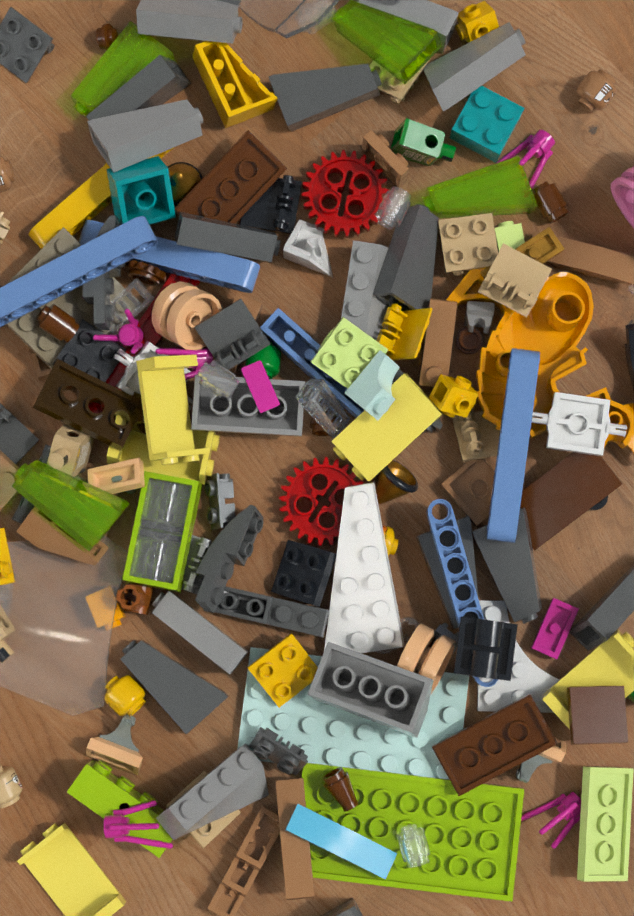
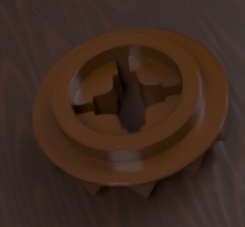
M128 261L123 269L128 277L145 285L158 286L159 284H165L167 278L164 271L142 261Z

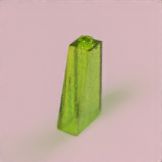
M353 0L339 8L332 18L340 35L404 84L442 47L438 32L434 29Z
M130 21L71 94L75 104L73 106L74 109L86 117L159 55L175 61L173 52L152 36L138 34L137 25Z
M519 156L427 187L426 197H423L425 206L439 219L492 213V216L530 214L537 208V203L524 168L519 164Z
M38 460L29 465L24 463L14 475L17 480L12 487L88 551L98 544L130 504L120 497L58 469H54Z

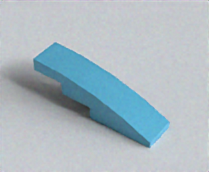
M297 804L285 829L385 880L397 853L299 804Z

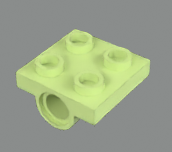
M342 317L336 327L323 340L318 352L310 362L348 389L380 350L386 354L388 349Z

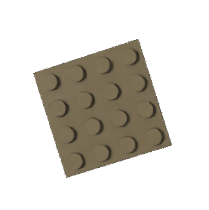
M63 227L8 283L80 247L81 244ZM110 277L114 280V294L110 295V305L114 307V321H110V330H100L105 335H113L128 319L124 312L125 309H129L133 314L141 306L114 277ZM83 285L45 304L48 307L55 304L76 319L75 322L78 324L84 319L97 328L94 325V304H88L84 300ZM43 305L6 325L52 369V363L66 342L63 340L58 341L38 327L40 321L36 318L45 306Z

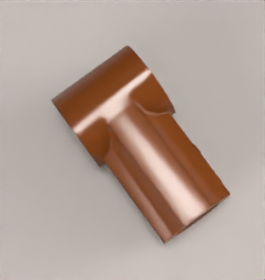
M129 583V585H125L123 589L117 591L116 600L119 601L124 611L148 615L153 588Z

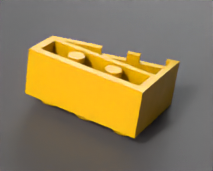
M205 41L195 45L192 58L225 129L274 110L278 98L273 92L270 93L260 82V78L243 64V60L227 43Z

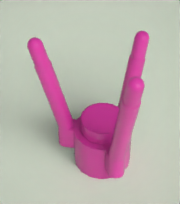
M540 129L534 136L530 134L523 143L495 163L496 168L500 167L526 147L528 152L520 160L519 164L521 166L532 156L536 158L542 156L522 196L523 199H527L546 161L553 154L550 149L555 145V140L549 133Z
M125 309L124 312L129 320V324L123 325L116 335H94L93 339L99 341H120L124 345L131 346V353L135 354L138 349L143 348L141 343L143 332L137 326L138 320L134 318L129 309Z
M159 348L155 351L156 354L197 355L198 366L190 367L194 371L185 374V380L191 379L195 375H205V370L212 369L213 356L208 348L199 350Z
M571 792L568 796L563 793L555 800L523 814L521 822L560 805L557 807L559 814L539 830V833L543 835L563 818L566 821L570 820L552 843L551 847L555 849L580 820L581 799L574 792Z
M156 801L142 803L126 809L113 810V815H105L104 817L105 838H114L115 842H130L160 848H173L172 843L128 836L130 830L159 828L158 823L130 824L129 817H124L125 815L157 805Z

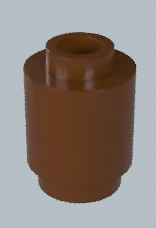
M548 181L533 189L535 194L532 196V199L543 218L548 219L550 224L569 213L566 209L568 205L555 183L549 185Z
M52 304L50 307L45 305L36 318L40 321L38 324L39 328L58 341L63 340L66 343L73 338L80 326L75 322L76 319L55 304Z

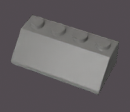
M353 240L341 318H346L370 337L377 340L379 330L384 329L381 325L382 322H386L384 320L388 307H391L373 295L388 247Z
M195 375L191 430L302 436L305 381L269 379L280 405L260 413L245 378Z
M328 642L308 695L314 700L417 738L428 710L433 679Z

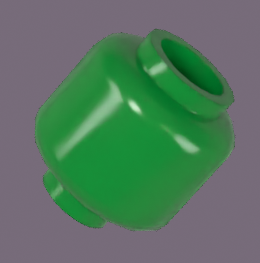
M269 341V346L245 360V366L261 361L268 378L272 379L280 372L281 352L279 348Z

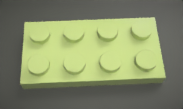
M583 766L577 880L584 882L628 881L633 768Z

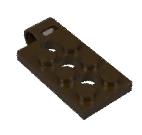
M59 359L56 360L33 406L34 409L120 451L124 447L131 429L146 435L141 394L134 391L133 395H130ZM63 391H73L77 395V400H67L63 395ZM91 402L98 403L102 408V412L93 413L90 411L88 404ZM113 416H124L127 420V425L121 426L116 424Z

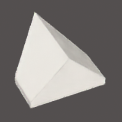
M299 219L284 246V258L333 278L323 237L324 229L316 228L315 225Z

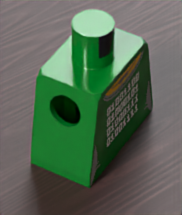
M406 118L395 130L390 150L395 155L397 153L401 154L408 161L431 166L438 158L452 162L456 147L443 143L445 137L443 131Z

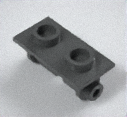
M215 473L212 476H207V481L205 482V493L209 497L207 520L211 524V530L224 529L236 517L235 503L225 504V499L234 498L233 479H230V474Z

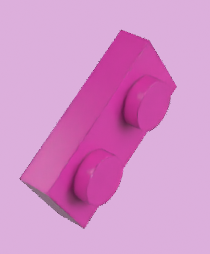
M552 598L531 649L558 659L579 609L556 598Z

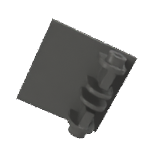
M10 7L0 24V64L25 83H28L45 52L49 54L54 49L55 45L52 43L54 38Z
M242 299L237 300L194 327L214 356L216 366L219 369L221 368L223 372L228 371L270 345L267 337Z
M0 403V450L17 464L39 439Z
M260 727L249 745L253 749V753L263 760L270 759L277 764V768L283 773L296 776L308 762V756L304 754L305 751L294 744L288 749L290 741H287L285 746L280 744L283 740L282 736L278 741H275L278 737L277 733L269 728L264 729Z

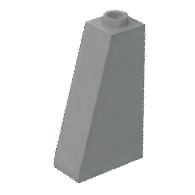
M141 0L136 9L138 34L233 44L237 33L242 31L243 20L242 17L238 16V5L219 0Z
M355 0L358 2L357 12L442 54L454 33L459 14L457 11L428 0Z
M510 22L430 62L424 67L423 70L443 111L449 109L526 55L522 48V45L526 44L520 29L514 30Z
M187 99L87 121L92 141L113 173L203 135L200 125L203 123L201 112L198 108H193Z
M168 591L166 595L161 592L153 602L152 606L155 609L152 613L228 674L233 673L249 652L171 591Z

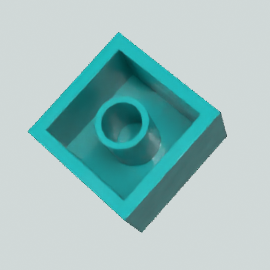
M480 86L468 98L451 130L449 138L496 163L525 108L484 86Z
M159 156L142 160L114 173L111 168L106 169L114 215L120 224L140 216L146 217L149 224L176 218L169 170Z

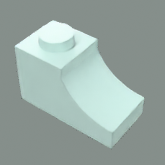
M380 350L347 389L345 394L376 420H379L396 400L392 396L391 386L394 376L400 367Z

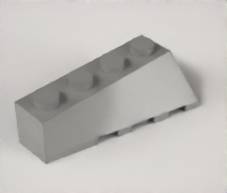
M245 743L165 809L156 819L170 837L175 840L257 800L267 797L269 793L263 764Z

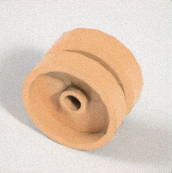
M176 282L162 290L155 300L152 310V324L155 331L163 338L174 342L186 350H199L206 347V344L194 327L220 312L222 307L219 300L212 294L200 290L190 283Z
M420 624L403 649L397 667L433 679L432 694L450 662L457 642L442 635L433 644L434 630Z

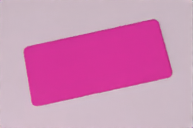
M261 361L241 368L260 413L280 405Z

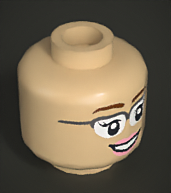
M0 764V808H5L20 799L19 795L23 788L14 768L2 767Z

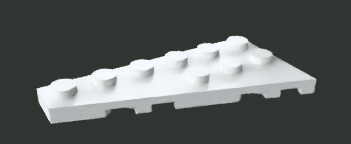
M374 482L345 488L324 651L328 642L359 653L401 648L405 645Z

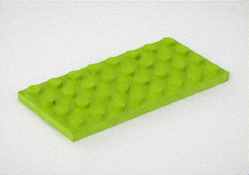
M307 763L303 767L302 778L304 780L306 808L397 853L385 880L310 843L313 878L513 901L524 788L482 784L458 796L451 781L448 779L342 767L344 772L349 774L354 794L358 801L356 807L349 811H344L323 786L325 784L323 777L330 771L339 768V766Z

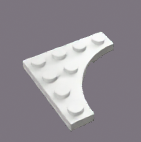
M479 600L484 620L509 623L505 601ZM516 641L511 681L498 679L496 684L491 687L477 684V711L496 712L530 693L540 712L554 713L542 700V697L560 679L547 674L536 666ZM479 677V679L482 682H488L491 680L489 678Z

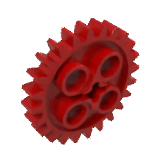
M342 150L341 157L337 158L336 154L332 151L331 160L328 161L324 156H321V166L316 163L312 164L315 173H306V177L311 182H303L302 184L304 189L309 190L302 193V199L309 200L303 204V208L306 210L312 209L308 214V219L317 217L315 227L317 228L324 224L325 234L330 229H334L335 237L339 235L340 231H344L345 237L348 238L350 231L353 230L358 237L361 227L369 232V222L375 225L378 224V219L375 215L384 216L385 211L380 206L388 205V200L382 197L389 195V189L381 187L387 184V179H379L383 170L378 169L374 171L375 161L373 160L369 164L365 163V154L360 159H357L356 151H353L351 156L347 157L345 150ZM351 171L352 178L349 185V195L346 199L344 214L340 217L338 212L341 205V193L344 191L347 173ZM332 173H337L342 177V180L339 183H331L328 180V176ZM358 179H364L369 185L365 189H358L354 182ZM326 199H332L337 205L333 209H326L322 206V202ZM356 204L361 206L363 212L359 215H353L348 211V208Z
M325 457L323 464H319L317 458H314L313 466L311 467L304 461L303 471L296 467L293 468L296 474L295 478L286 476L290 486H281V489L287 493V496L279 497L280 501L286 502V506L281 507L280 512H288L289 514L283 521H292L293 524L289 529L290 532L297 528L300 530L298 539H301L305 534L308 535V544L314 538H318L319 546H322L324 539H328L330 545H333V537L337 536L339 539L343 505L337 504L334 496L339 491H345V488L348 486L364 483L363 481H354L356 477L354 472L351 474L347 473L348 464L342 469L339 468L338 459L335 460L333 465H329L328 457ZM314 477H325L328 482L327 486L322 490L315 489L312 486ZM337 481L338 485L328 499L331 505L329 507L323 506L314 521L309 522V517L319 503L316 498L318 496L323 498L332 483ZM307 498L311 501L312 508L309 512L302 513L297 509L296 504L300 499ZM329 513L334 517L335 523L332 527L324 528L320 525L319 518L322 514Z

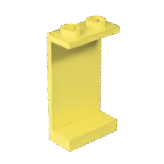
M197 355L157 356L136 361L149 460H161V464L166 465L178 463V458H182L183 463L199 461V455L209 454V448L194 449L184 374L185 368L198 366Z
M404 373L392 384L391 392L396 400L379 420H376L364 410L331 441L335 445L333 448L334 452L343 461L347 458L354 465L352 471L362 481L365 478L368 482L372 481L381 470L443 415L407 373Z
M117 415L115 423L124 426L127 425V420L124 416ZM131 429L121 451L109 445L107 463L109 465L140 458L143 461L144 472L196 480L205 485L206 476H212L214 460H210L212 451L217 452L220 435H216V431L192 430L194 449L209 448L210 453L199 455V461L183 463V459L178 458V463L162 465L161 460H149L146 435Z
M617 629L607 641L596 647L543 694L542 700L569 730L568 687L624 686L625 698L634 691V638L627 631L622 634Z
M56 823L42 833L45 837L44 840L37 845L32 841L20 851L23 857L17 861L19 865L24 863L65 916H112L127 902L66 823L60 827Z

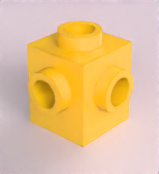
M485 0L478 4L469 5L463 11H460L457 18L458 24L455 26L460 39H465L468 43L499 28L495 10Z
M440 374L429 399L443 414L449 417L458 415L467 418L479 394L471 387L472 382L462 376L453 378Z

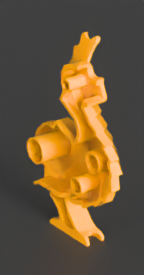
M485 268L471 269L446 299L456 301L457 307L467 304V301L495 303V306L503 314L496 330L492 331L486 348L482 347L480 350L479 370L476 371L477 393L479 394L477 400L484 412L482 417L495 424V429L500 430L512 348L540 351L534 412L548 414L552 408L554 392H559L556 381L587 364L585 353L588 349L585 347L579 350L576 346L592 320L593 298L588 284L574 274L559 272L549 276L527 318L478 292L484 281L480 272ZM606 387L586 395V397L610 400V423L627 425L625 437L609 434L605 440L604 448L607 442L613 441L622 449L627 446L634 454V403L622 405L612 401ZM531 423L530 439L547 431V425Z

